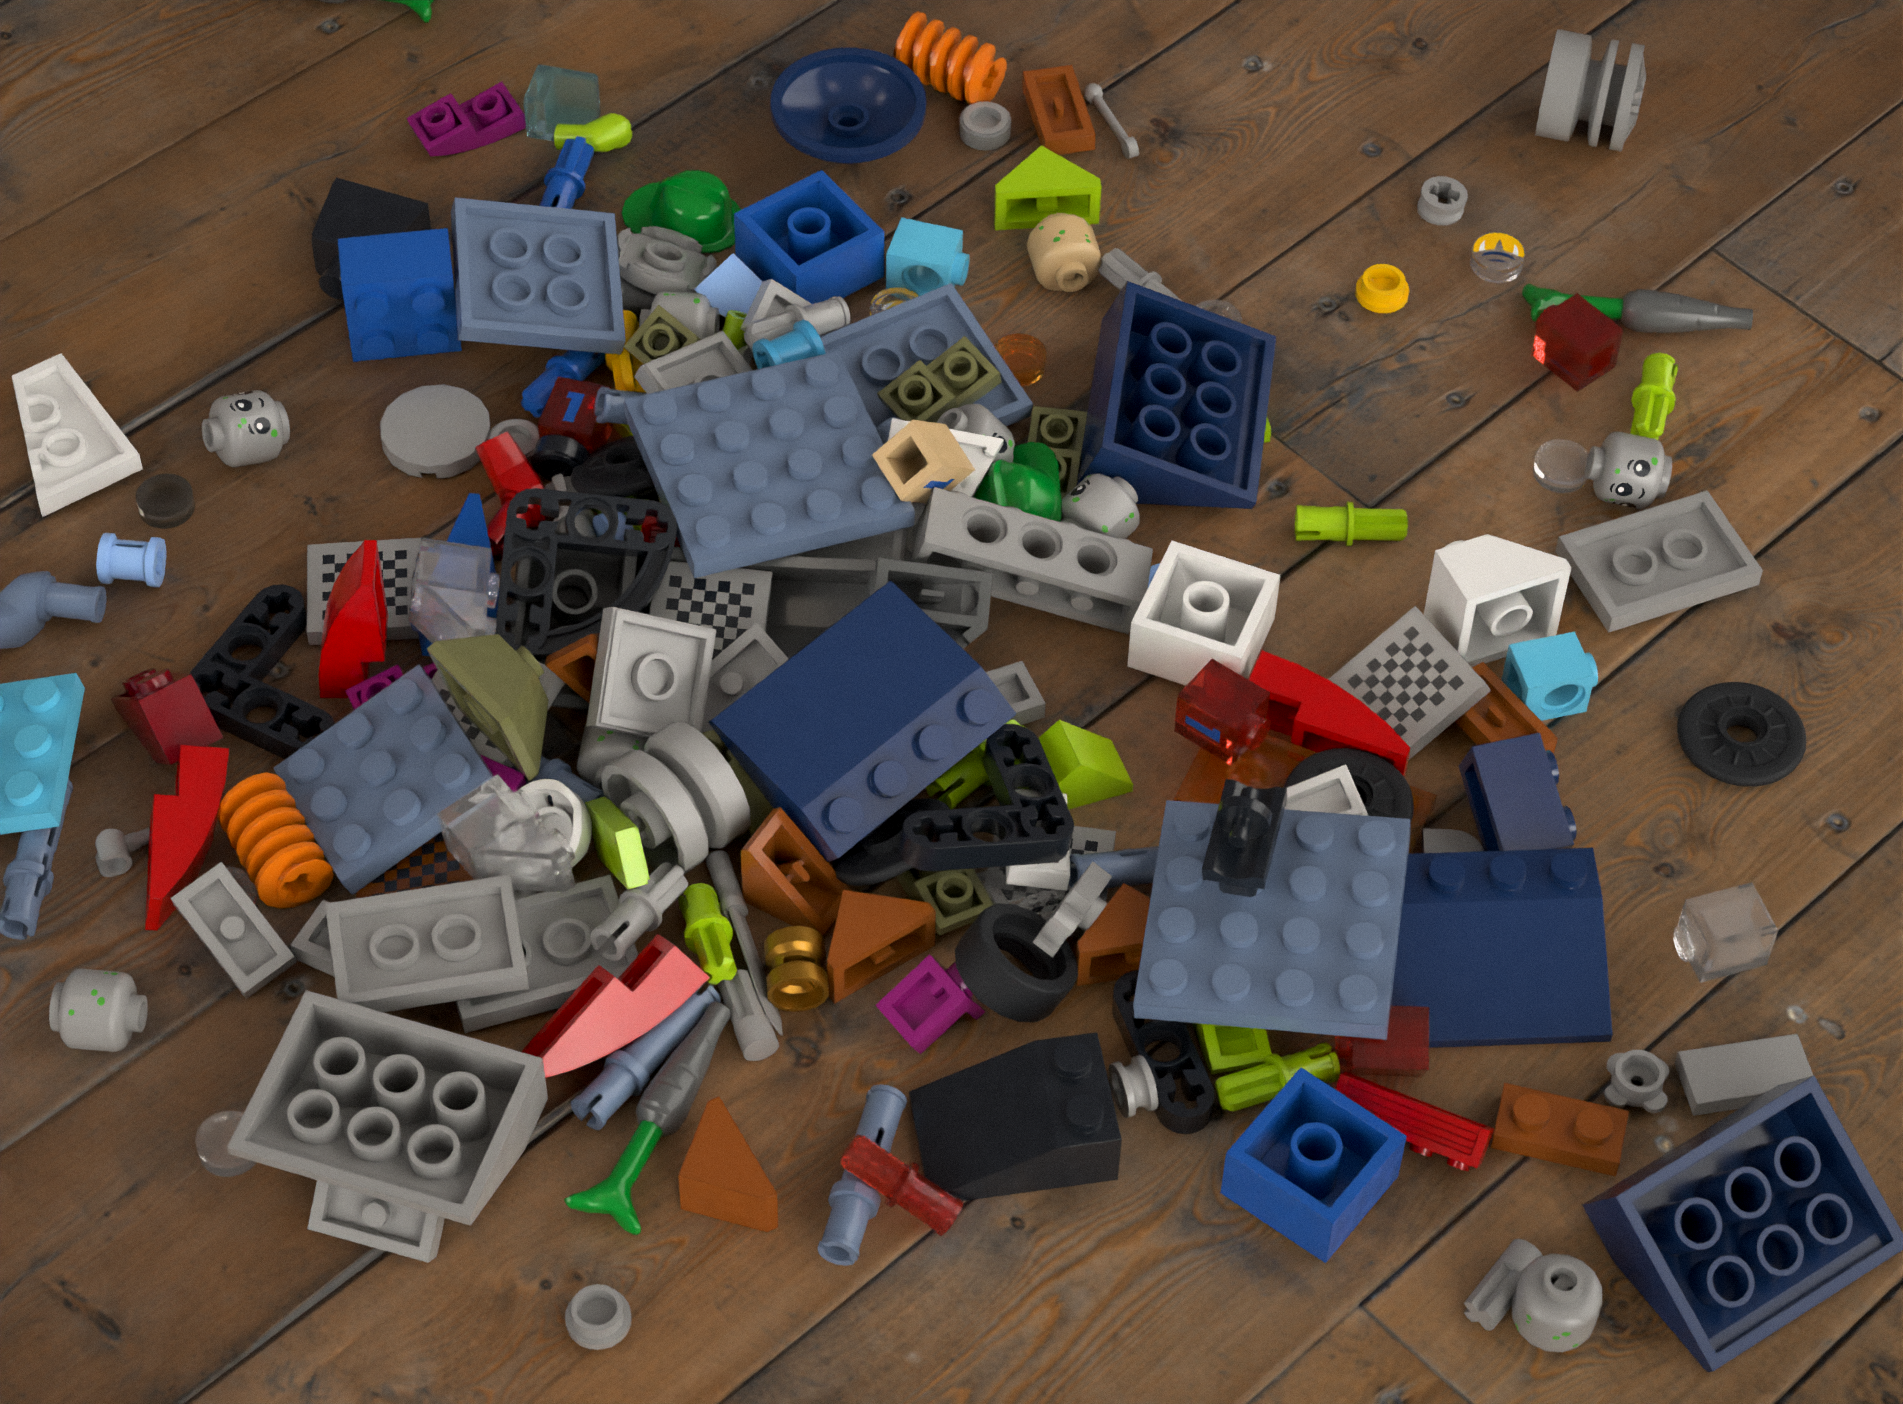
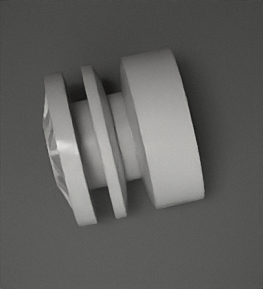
M1557 29L1535 135L1569 141L1578 120L1588 122L1589 146L1596 147L1601 124L1614 127L1609 150L1622 152L1624 142L1636 125L1647 76L1643 57L1645 45L1632 43L1627 66L1615 64L1619 40L1611 39L1602 61L1591 59V35Z

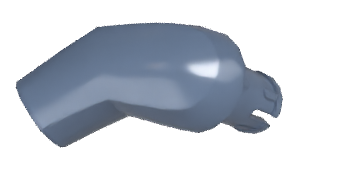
M36 571L18 576L0 592V649L23 646L44 628L46 621H49L52 616L100 623L106 609L107 596L105 587L60 583L48 571Z

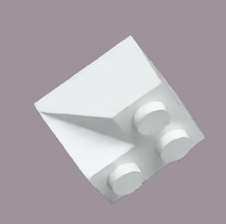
M1489 534L1466 541H1454L1444 548L1435 550L1424 616L1471 667L1481 662L1488 663L1507 656L1509 644L1557 634L1571 566L1564 558Z
M1171 541L1131 622L1127 666L1236 702L1274 622L1280 575Z

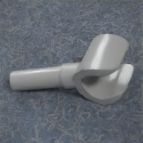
M149 827L124 835L118 829L101 831L95 841L97 849L95 859L100 874L104 877H113L127 872L133 863L130 852L148 844Z

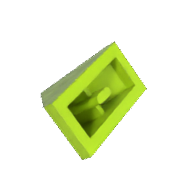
M1041 145L995 185L994 228L995 230L1035 228L1042 219L1056 213L1079 216L1084 218L1089 225L1099 224L1101 180Z
M1058 720L1038 738L1061 792L1067 794L1069 810L1133 792V783L1112 740L1062 720ZM1015 759L1014 765L1019 764L1020 759Z

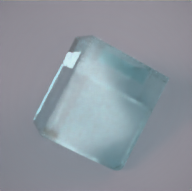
M538 64L523 98L527 137L554 141V132L557 124L584 125L599 118L601 109L599 81L596 74Z

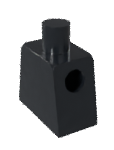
M336 177L314 227L311 239L316 272L321 275L319 286L323 292L332 298L343 299L338 249L339 238L431 230L428 203Z

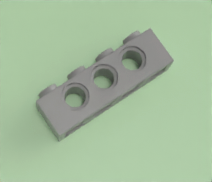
M934 487L919 518L911 562L993 572L992 597L1129 634L1131 622L1148 589L1153 548L1132 543L1125 538L1110 537L1082 529L1072 523L1057 522L1029 514L1015 507L1001 506L972 498L959 491H948Z

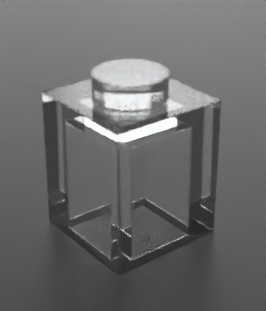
M1751 882L1686 899L1678 926L1674 928L1673 938L1679 957L1684 962H1690L1701 983L1767 965L1778 929Z

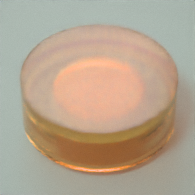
M1015 333L1006 335L995 343L994 347L1021 386L1033 384L1044 375L1047 353L1045 346L1039 339L1028 334Z

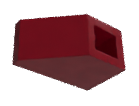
M150 668L123 681L122 684L126 691L111 698L115 709L156 763L172 765L177 762L180 745L206 747L223 738L192 674L171 673L169 668L156 672L155 668Z

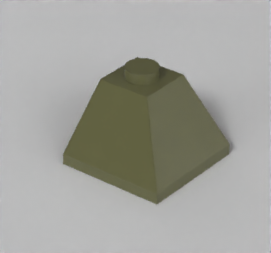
M499 634L435 641L427 648V651L458 709L530 782L539 774L549 702L538 679L544 674V670L539 662L524 646L514 650Z

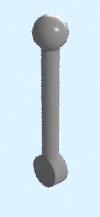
M1090 83L1085 86L1083 90L1084 99L1089 103H1094L1121 143V149L1125 158L1137 157L1139 155V148L1135 138L1132 136L1128 137L1103 100L1102 88L1096 83Z

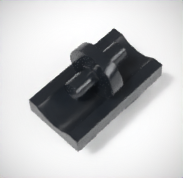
M1225 780L1202 866L1203 880L1219 882V889L1223 893L1246 897L1256 896L1258 888L1265 889L1287 802V788L1275 786L1268 789H1259L1246 786L1237 780Z

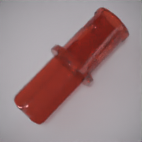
M857 1135L853 1138L842 1153L839 1162L841 1166L886 1197L885 1205L892 1208L897 1204L934 1229L935 1233L940 1236L949 1230L962 1210L963 1201L953 1197L918 1172L919 1165L912 1161L908 1165L864 1135Z

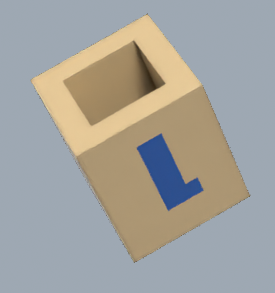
M912 420L872 454L900 500L906 502L926 504L934 487L951 491L975 471V468L947 425L941 423Z

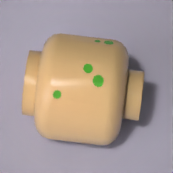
M1066 213L1052 214L1042 219L1029 235L1027 241L1028 254L1036 279L1045 289L1075 292L1090 284L1099 274L1098 269L1102 263L1101 253L1093 229L1084 218Z

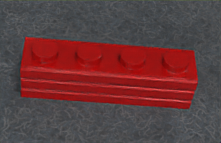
M1349 1072L1340 1074L1335 1088L1341 1094L1407 1136L1406 1141L1411 1143L1410 1150L1427 1157H1432L1433 1152L1448 1157L1446 1162L1448 1165L1469 1172L1471 1166L1474 1168L1481 1166L1495 1128Z

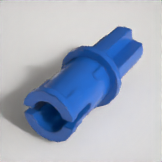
M577 136L575 139H567L564 142L555 167L548 170L545 175L544 183L546 189L539 206L572 209L575 199L583 195L586 188L583 179L594 154L593 146L586 143V138Z
M568 350L562 356L550 358L546 364V371L523 390V399L521 400L523 409L530 411L534 417L540 418L562 401L569 391L579 393L584 386V380L606 362L605 353L595 355V352Z

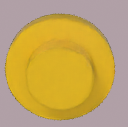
M1376 264L1367 268L1358 279L1355 296L1364 308L1372 312L1392 313L1400 310L1407 303L1409 286L1404 274L1397 267L1389 264Z

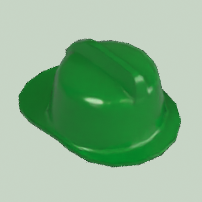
M685 170L660 182L649 183L635 190L625 200L622 216L625 226L631 228L630 231L633 234H640L642 227L649 226L670 229L696 240L703 246L701 253H715L728 249L735 244L734 213L742 209L730 198L729 191L720 178L706 171Z
M1028 442L1015 446L1013 462H1007L1002 459L993 462L973 496L976 499L1001 506L1015 507L1023 512L1060 522L1062 518V498L1060 493L1059 466L1055 453L1044 443Z

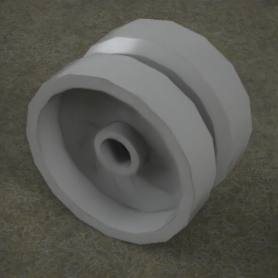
M672 722L648 738L644 745V752L641 750H629L608 764L601 774L602 789L605 797L610 799L638 827L645 860L654 869L662 862H668L673 866L680 865L685 870L684 874H686L704 861L708 855V847L714 849L724 848L743 835L751 825L750 808L744 790L731 766L712 742L699 730L685 722Z

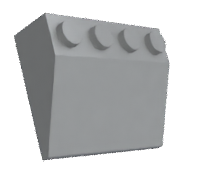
M306 990L227 1146L229 1154L471 1226L525 1151L548 1100L543 1058Z

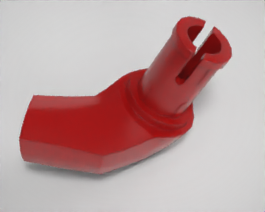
M509 431L475 447L502 505L486 526L489 541L491 542L493 559L502 561L506 517L510 501L517 493L525 489H545L537 473ZM529 504L526 513L516 515L517 518L526 520V528L539 526V523L547 518L540 514V505Z

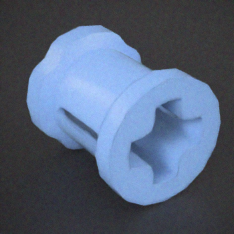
M103 533L98 545L96 562L99 582L101 584H111L114 579L146 581L147 586L159 588L165 575L167 556L165 540L159 537H151L149 542L118 539L115 533Z

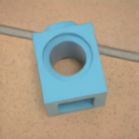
M901 217L886 253V292L916 298L950 283L954 287L955 284L963 286L970 263V255L962 253L963 230Z
M1569 632L1509 644L1501 680L1543 721L1586 712L1592 687H1595L1598 683V670L1592 654L1589 652L1584 653L1576 633Z

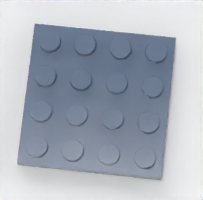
M839 351L624 399V416L661 502L671 509L676 518V537L694 578L914 526L915 509L911 501L900 500L872 456L884 444Z
M1166 800L1133 1003L1135 1018L1387 1040L1411 834V820L1285 809L1265 889L1258 888L1256 896L1246 897L1223 893L1219 889V882L1203 880L1202 866L1219 804Z

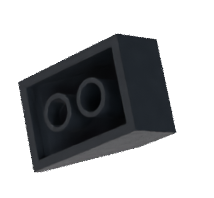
M1097 1032L1035 1040L909 1091V1102L929 1206L1118 1180L1122 1138Z

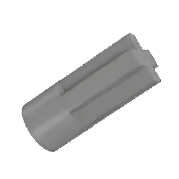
M743 969L737 970L731 981L721 980L717 985L725 1006L731 1011L730 1019L744 1058L749 1061L763 1060L777 1051L779 1042L770 1019L762 1008L748 971Z
M1514 1239L1464 1302V1305L1467 1307L1464 1312L1466 1317L1471 1322L1479 1321L1485 1330H1493L1512 1306L1517 1282L1523 1269L1537 1257L1543 1256L1542 1253L1530 1242L1523 1239Z

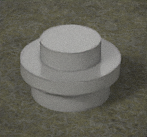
M594 1284L581 1289L571 1299L565 1312L568 1334L577 1344L588 1349L601 1350L618 1344L627 1335L631 1326V1309L628 1301L621 1293L607 1285Z

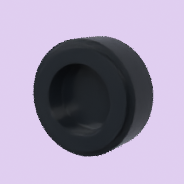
M546 435L538 439L531 463L537 473L552 481V477L557 474H562L563 477L571 476L573 469L576 466L582 465L590 453L584 445L572 438L562 435Z

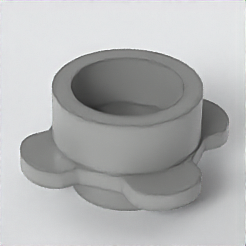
M1631 1050L1625 1053H1616L1609 1057L1606 1068L1611 1073V1084L1606 1087L1604 1096L1611 1106L1616 1108H1623L1626 1105L1643 1107L1650 1113H1658L1666 1107L1668 1098L1663 1092V1083L1669 1075V1068L1663 1060L1644 1050ZM1631 1081H1638L1643 1085L1635 1086Z

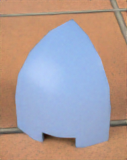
M732 253L694 290L705 295L709 299L711 307L719 308V314L726 318L729 310L748 313L762 281Z

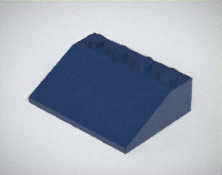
M1127 281L1101 322L1077 485L1090 474H1103L1112 479L1118 476L1126 480L1136 491L1138 501L1135 504L1252 509L1257 502L1276 336Z
M889 581L712 718L709 724L773 808L781 807L825 860L829 862L841 857L1017 713L984 669L892 581Z
M1593 848L1408 854L1390 1009L1413 1011H1390L1387 1040L1363 1038L1365 1050L1611 1042L1613 1032L1603 897Z
M1814 1075L1777 1085L1582 1205L1613 1262L1706 1372L1715 1371L1903 1250L1902 1230Z

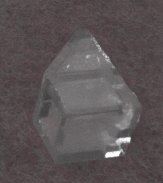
M421 537L412 576L408 620L432 643L440 640L495 634L496 618L486 617L487 608L494 609L496 606L500 574L490 572L492 548Z
M498 774L437 814L446 848L474 880L510 874L512 888L517 890L566 893L575 887L570 861L575 858V854L565 836L557 828L548 831L539 821V813L529 796L521 789L513 792Z

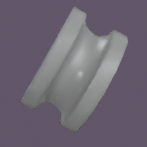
M1447 176L1429 178L1421 188L1417 211L1422 219L1431 224L1450 225L1456 223L1464 213V207L1468 199L1467 190L1459 181ZM1438 198L1446 199L1447 204L1438 202Z
M1142 1055L1132 1057L1131 1063L1128 1066H1123L1119 1061L1109 1065L1108 1073L1111 1090L1123 1117L1129 1118L1134 1116L1138 1107H1144L1148 1112L1158 1108V1093L1155 1080L1147 1061Z

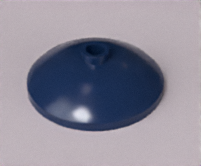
M833 48L807 55L786 68L773 86L770 109L771 117L778 133L797 150L827 162L857 164L886 157L900 150L914 139L925 120L926 94L917 75L908 66L894 57L864 48Z

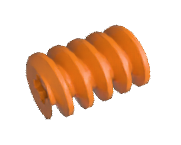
M920 11L914 13L906 22L897 38L893 57L908 66L917 75L922 84H932L935 90L942 93L949 92L952 98L960 101L966 100L968 105L984 101L991 102L1002 84L1007 69L1005 58L1000 57L994 61L995 45L986 42L978 50L979 43L977 37L969 34L961 41L960 29L951 27L944 33L942 21L934 19L927 25V16Z
M265 772L252 775L240 781L227 792L219 805L217 814L219 824L227 833L230 845L236 850L238 860L246 868L247 876L255 885L259 899L267 906L281 909L294 908L319 897L330 886L334 876L333 869L325 861L322 848L315 843L312 830L305 825V818L302 812L296 809L295 799L287 792L285 781L277 774Z

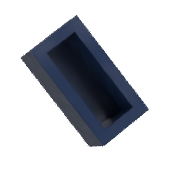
M1540 733L1486 743L1470 748L1459 764V770L1484 851L1567 849L1574 846L1573 841L1576 839L1575 819L1570 808L1562 806L1556 787L1559 782L1557 761L1550 750L1545 751Z

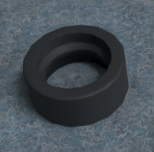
M997 903L985 908L961 937L955 949L956 968L968 989L980 1002L997 1014L1017 1022L1036 1023L1050 1016L1073 988L1078 977L1077 960L1067 940L1063 942L1053 957L1035 945L1033 940L1041 931L1046 920L1035 912L1015 904ZM999 949L1010 953L1020 960L1033 976L1025 974L1011 964Z

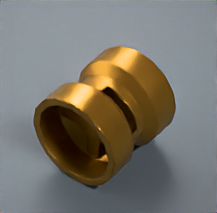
M788 926L769 934L764 941L765 964L771 970L766 978L768 1001L778 1009L791 1012L810 1010L824 1003L829 996L827 973L821 967L826 960L825 939L822 934L813 928L804 926Z

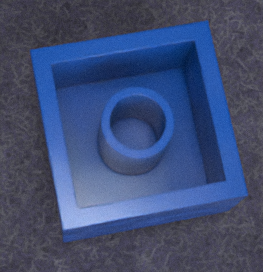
M823 170L734 213L735 255L762 282L773 279L811 304L828 300L834 296L844 298L884 277V231Z
M448 228L338 239L341 285L353 362L462 351L461 340H458L455 284Z
M1300 1067L1226 1152L1220 1193L1326 1263L1399 1176L1407 1136Z

